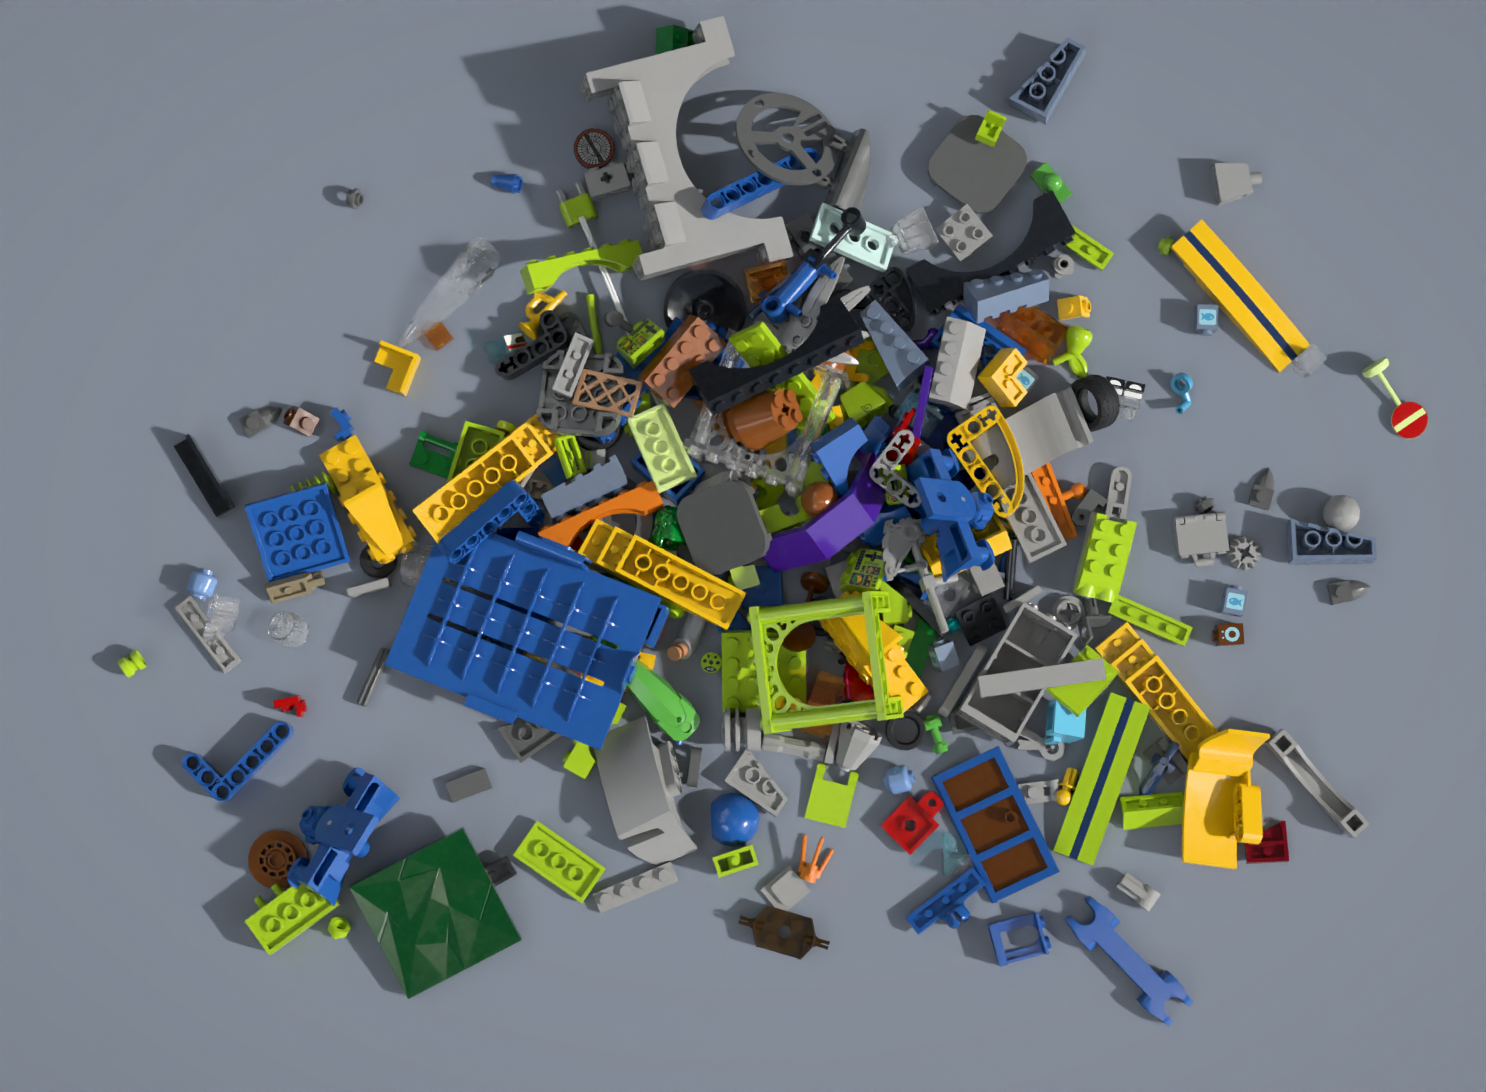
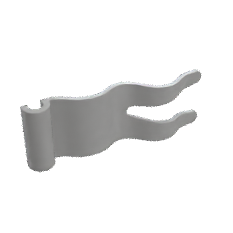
M1072 387L1048 395L1005 419L1018 445L1024 468V476L1072 450L1094 442ZM996 424L972 441L971 444L982 460L991 455L998 457V464L990 472L1001 488L1005 490L1016 482V472L1009 445L1001 428ZM965 451L962 455L963 460L971 462L974 459V453L972 451ZM956 456L959 464V471L964 470V466ZM977 485L970 490L972 492H981ZM990 485L987 487L986 493L994 497L998 493V488L995 485Z

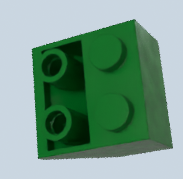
M674 24L656 28L655 55L695 45L692 36L694 30Z

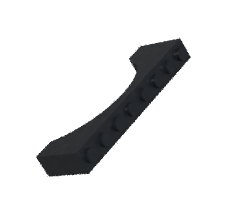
M1053 190L1034 199L1032 222L1026 237L1020 246L1000 263L979 271L955 272L937 267L923 259L906 268V273L929 315L932 313L938 315L946 310L945 306L951 303L956 305L964 300V282H970L974 279H988L993 276H1003L1006 273L1007 275L1019 271V266L1023 264L1029 266L1037 261L1036 257L1042 254L1047 256L1053 253L1056 246L1060 244L1066 246L1073 242L1076 232Z
M838 297L820 306L819 319L810 336L797 349L781 359L750 368H728L706 361L688 371L694 387L712 416L857 347L864 343L861 328Z

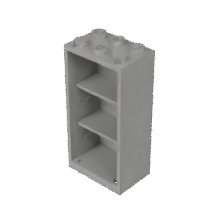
M1023 602L1015 611L978 676L1059 665L1064 660L1078 634L1069 625H1061L1056 622L1057 618L1049 613L1043 614L1038 611L1039 608L1030 602ZM976 677L955 714L1007 746H1010L1017 740L1046 689L980 698Z

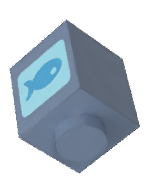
M1197 304L1194 307V332H1199L1200 336H1211L1212 333L1218 330V305Z
M1230 585V588H1224L1220 613L1236 617L1244 616L1248 591L1242 590L1243 587L1238 585Z
M940 638L933 641V645L927 647L934 671L943 672L960 665L953 641Z

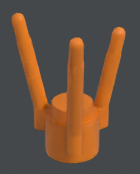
M804 834L798 872H801L799 878L815 883L817 878L820 879L821 873L834 850L830 849L818 868L815 864L824 841V837H820L811 863L806 862L804 866L807 835Z

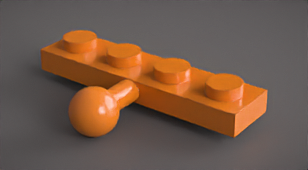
M1049 462L1032 471L1031 474L1066 541L1078 535L1065 500L1073 497L1075 499H1082L1087 493V488L1083 483H1075L1071 486L1070 490L1061 493Z

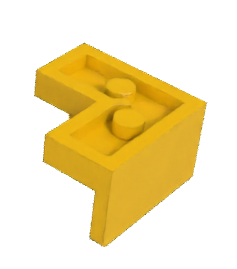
M380 340V348L374 362L393 369L386 389L406 397L421 357L416 353Z
M1002 348L977 378L1001 407H1016L1027 394V391L1017 380L1016 376L1028 362L1017 348Z

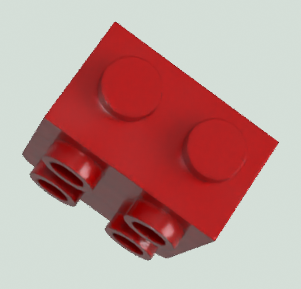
M912 408L909 413L905 412L900 421L902 424L895 427L891 437H894L901 429H910L917 409ZM901 434L899 436L901 438L900 443L897 445L894 442L892 445L898 447L903 452L904 449L901 446L904 442H910L909 434L905 436ZM914 436L913 445L897 465L905 464L907 467L913 462L921 443L919 438ZM889 450L887 459L895 461L898 458V453L895 450Z

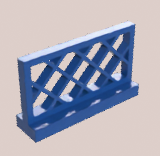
M960 303L949 316L969 321L986 329L983 346L990 345L994 348L995 354L985 355L984 347L982 346L979 360L983 361L984 368L988 365L986 359H993L1002 348H1017L1022 356L1027 351L985 320L977 324L966 307ZM944 325L930 343L938 350L940 343L937 340L939 337H942ZM977 369L976 377H978V375H979L984 369H981V370H978V369Z

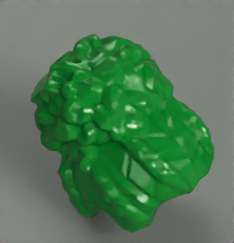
M665 505L664 508L658 510L655 517V528L651 533L652 544L660 548L667 547L671 550H677L679 543L687 545L677 518L678 507Z

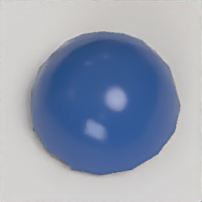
M731 792L720 795L712 801L711 831L715 841L724 846L736 847L744 845L754 837L759 827L760 817L757 807L751 800L742 794Z

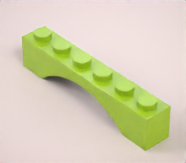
M625 239L618 242L617 245L607 243L595 250L593 247H589L575 254V251H571L559 258L554 255L545 258V261L541 262L532 260L526 263V266L520 270L527 294L546 291L562 273L577 266H603L618 273L632 271L634 260L643 253L638 240L630 241V239Z

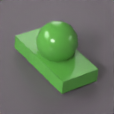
M1047 162L1030 175L1031 179L1044 194L1053 190L1060 204L1072 195V192L1063 183L1061 177L1052 170Z

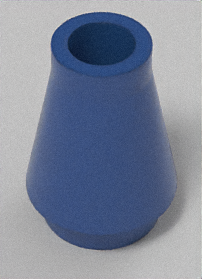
M493 174L491 186L498 187L512 194L520 193L523 186V177L518 176V174Z

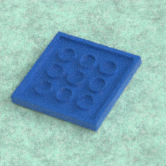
M327 482L245 504V510L269 582L350 562L349 552Z

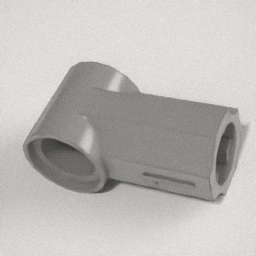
M1125 872L1116 885L1118 889L1134 899L1137 905L1148 912L1161 895L1127 872Z

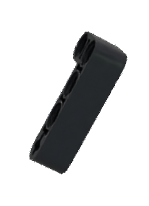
M546 310L541 313L539 321L546 334L497 362L495 370L500 377L506 380H513L548 360L558 350H565L569 347L572 340L571 335L562 318L552 310ZM552 316L555 317V322L548 326L547 320ZM564 334L563 342L557 343V337ZM546 344V351L539 354V347ZM524 355H528V361L525 364H521V358ZM506 366H509L508 373H505Z

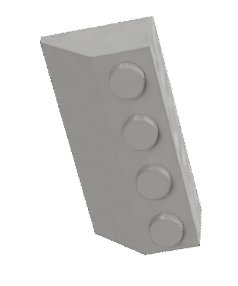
M947 316L927 401L964 410L969 409L986 333L985 328L969 321Z

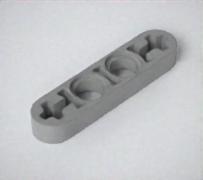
M980 643L976 646L937 713L947 718L987 652V647Z

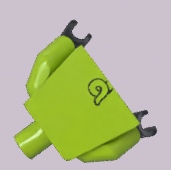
M851 380L845 381L841 386L845 393L840 396L842 403L839 405L844 422L852 417L863 428L871 422L875 415L880 417L889 412L890 417L897 418L893 414L894 408L902 413V408L893 404L894 400L884 388L873 384L868 385L866 382H861L855 386Z

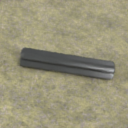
M383 647L380 648L357 699V704L364 707L368 706L386 666L385 662L390 650Z

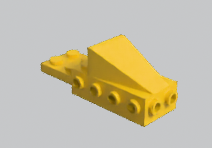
M354 435L319 455L340 493L337 497L341 505L350 512L347 515L353 525L357 524L360 529L357 533L361 541L368 543L370 549L367 551L372 560H377L380 564H387L393 561L395 556L400 553L404 554L412 550L413 546L417 544L414 538L417 534L411 525L407 526L404 521L407 518L401 507L398 509L394 502L397 499L392 490L388 491L384 485L387 483L382 472H376L357 436Z
M847 590L844 593H842L838 598L862 594L860 592H857V590L852 591L850 593ZM865 615L819 620L822 628L829 633L835 645L841 649L847 661L859 673L860 678L867 685L873 687ZM880 620L889 698L901 696L904 713L929 691L905 660L907 657L904 654V649L898 643L903 637Z

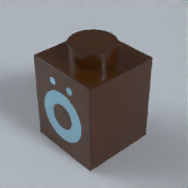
M1243 623L1214 626L1212 641L1216 642V647L1244 644Z

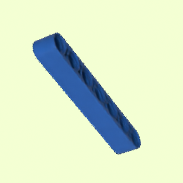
M805 148L804 150L817 163L819 160L818 152L813 148ZM793 155L774 163L785 169L804 170ZM757 171L711 193L704 202L701 213L709 220L717 219L786 184L770 179Z

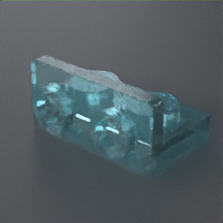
M910 392L893 415L901 420L905 412L909 413L912 408L917 409L920 394ZM928 404L926 405L921 436L926 440L944 418L941 415L940 409ZM916 413L910 426L911 429L914 427Z

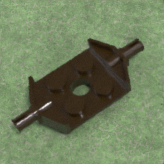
M768 905L756 918L751 919L740 916L741 920H739L738 924L748 926L753 930L756 947L800 960L812 947L817 946L828 950L829 946L821 943L829 945L830 941L816 936L812 918ZM786 926L789 928L790 935L787 938L779 937L778 929L780 927Z

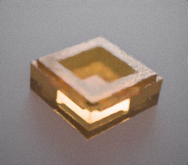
M442 322L425 333L437 351L454 340Z

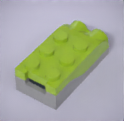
M1091 511L1071 592L1111 603L1116 600L1122 585L1137 522Z

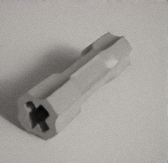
M771 733L764 734L761 750L775 753L780 752L823 762L827 744L813 741L808 742Z

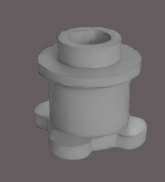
M1059 255L1050 263V266L1054 269V277L1056 279H1061L1065 275L1070 276L1074 272V261L1068 255ZM1060 263L1066 264V268H1062Z

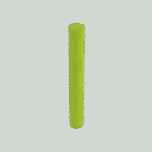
M594 294L586 295L592 340H594L593 347L597 354H603Z

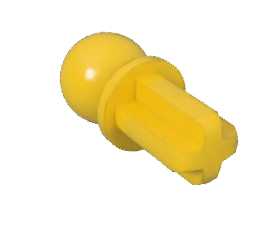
M1071 767L1067 768L1063 782L1059 784L1063 788L1057 792L1058 804L1062 806L1070 804L1072 800L1070 791L1076 789L1074 785L1079 773L1078 770Z

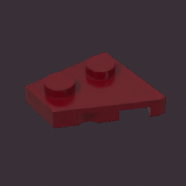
M1281 821L1264 831L1259 844L1244 843L1246 864L1289 862L1286 821Z

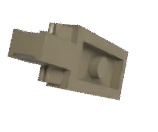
M322 571L306 572L265 583V589L270 602L274 604L312 593V590L316 589L317 586L325 585V578Z

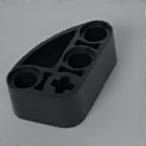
M891 267L870 284L871 290L868 296L872 302L876 300L905 333H908L913 328L915 322L914 294L904 273L897 267ZM893 273L899 277V280L894 283L888 279V275ZM874 288H881L882 295H880L879 293L874 294ZM893 302L896 304L897 309L895 311H888L886 304ZM907 318L910 321V325L902 327L899 320Z

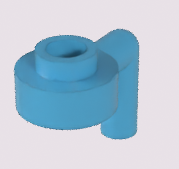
M1180 372L1170 382L1172 390L1180 394L1183 400L1175 409L1177 414H1182L1192 404L1189 390L1193 386L1192 378L1188 374Z

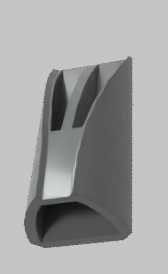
M863 128L854 131L850 141L836 134L832 135L831 139L836 142L832 141L828 145L844 152V156L834 179L826 176L822 180L813 183L829 190L824 203L842 211L850 207L860 210L865 194L870 167V140L868 131Z

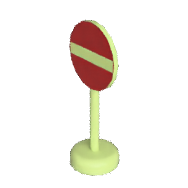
M1387 357L1380 358L1368 365L1361 372L1363 376L1371 378L1377 375L1397 405L1391 416L1393 430L1403 438L1420 436L1428 424L1427 413L1418 403L1400 402L1382 374V371L1389 365Z

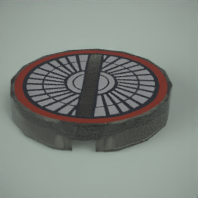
M590 128L577 136L574 142V155L581 166L587 169L594 167L601 169L611 162L614 156V143L607 132L601 129Z

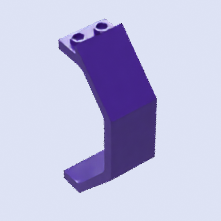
M858 449L854 454V457L861 463V467L845 495L806 525L772 535L769 549L763 558L775 573L828 560L875 523L885 501V489L870 477V468L878 458L874 451L870 454L868 452L864 454ZM875 468V469H874V471H875V475H874V476H875V477H878V476H879L878 469Z

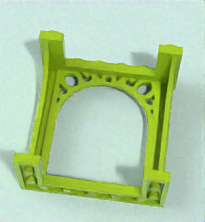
M888 591L862 592V595L781 606L749 607L747 619L752 631L750 633V642L754 648L752 661L757 673L755 676V685L759 690L757 703L759 709H761L760 727L764 734L792 731L794 728L871 719L881 721L904 717L901 696L889 698L879 618V613L891 612ZM864 614L875 699L812 706L792 697L784 688L777 669L778 652L788 633L805 622ZM780 622L781 625L785 623L787 624L785 630H782L781 626L779 625ZM768 628H774L778 632L779 637L777 640H772L767 636ZM768 644L773 645V651L771 653L769 652L770 647L768 646ZM774 685H776V686L778 687V693H776V694H774V692H775V688H773ZM780 696H785V707L781 710L776 709V700ZM795 704L797 710L791 709V712H788L791 705Z

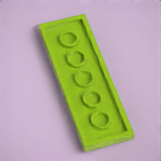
M763 321L734 333L729 338V341L750 367L765 365L788 355ZM803 372L771 387L793 390L795 392L799 409L803 415L802 421L797 425L801 433L829 423L836 417L835 413Z

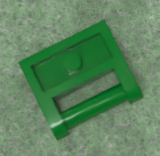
M421 430L409 465L448 479L458 443L448 442L429 435L427 431ZM425 442L451 451L450 456L448 457L423 448Z

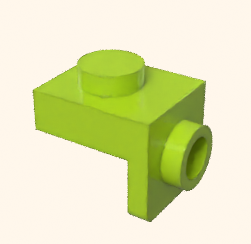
M988 110L975 139L994 147L1007 118L999 113Z

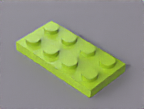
M538 820L513 854L514 857L580 903L584 902L606 870L604 866Z

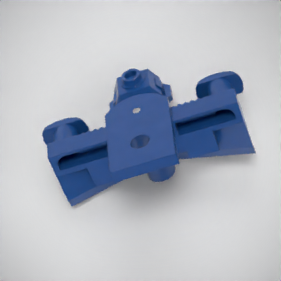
M929 448L906 467L908 482L916 487L921 499V505L927 515L921 520V528L928 535L937 533L936 541L939 548L943 582H946L954 574L973 566H980L982 571H985L995 562L994 552L987 540L981 539L976 543L970 528L984 529L986 527V523L990 521L994 513L992 506L993 498L988 493L969 491L961 482L951 480L959 471L957 458L951 449H945L940 452L939 449Z
M359 767L354 768L343 783V791L350 797L345 806L340 804L333 807L329 805L309 806V808L302 812V819L299 825L302 833L305 835V841L312 845L316 843L321 845L317 848L318 851L313 855L311 862L305 857L298 858L291 866L287 875V881L292 887L299 888L300 884L326 899L332 906L336 904L347 869L350 866L352 855L356 858H363L370 850V844L367 842L368 837L376 824L400 799L397 794L375 775L366 773Z

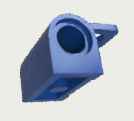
M875 415L863 431L868 441L859 449L864 454L867 452L870 454L874 451L876 456L879 457L893 438L891 435L894 428Z

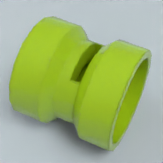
M136 649L130 652L129 657H122L118 660L120 668L128 678L135 675L138 669L143 670L147 667L145 660Z

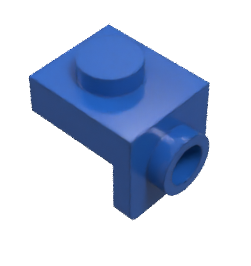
M336 407L330 413L342 429L333 437L338 442L340 440L345 441L353 434L351 431L354 428L349 423L351 417L344 409L340 411Z

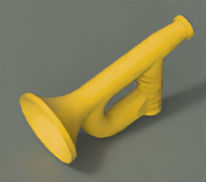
M562 289L555 297L548 296L542 292L535 293L534 297L525 307V314L531 321L519 322L518 326L531 339H537V329L540 325L541 313L546 310L553 311L563 298L567 296V293ZM541 301L548 303L539 313L533 312L534 308Z

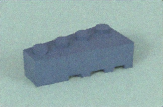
M874 300L859 314L900 393L924 373L925 365L931 366L925 354L880 304Z

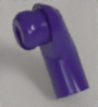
M930 328L924 339L912 341L920 350L932 349L933 346L930 343L938 333V330Z

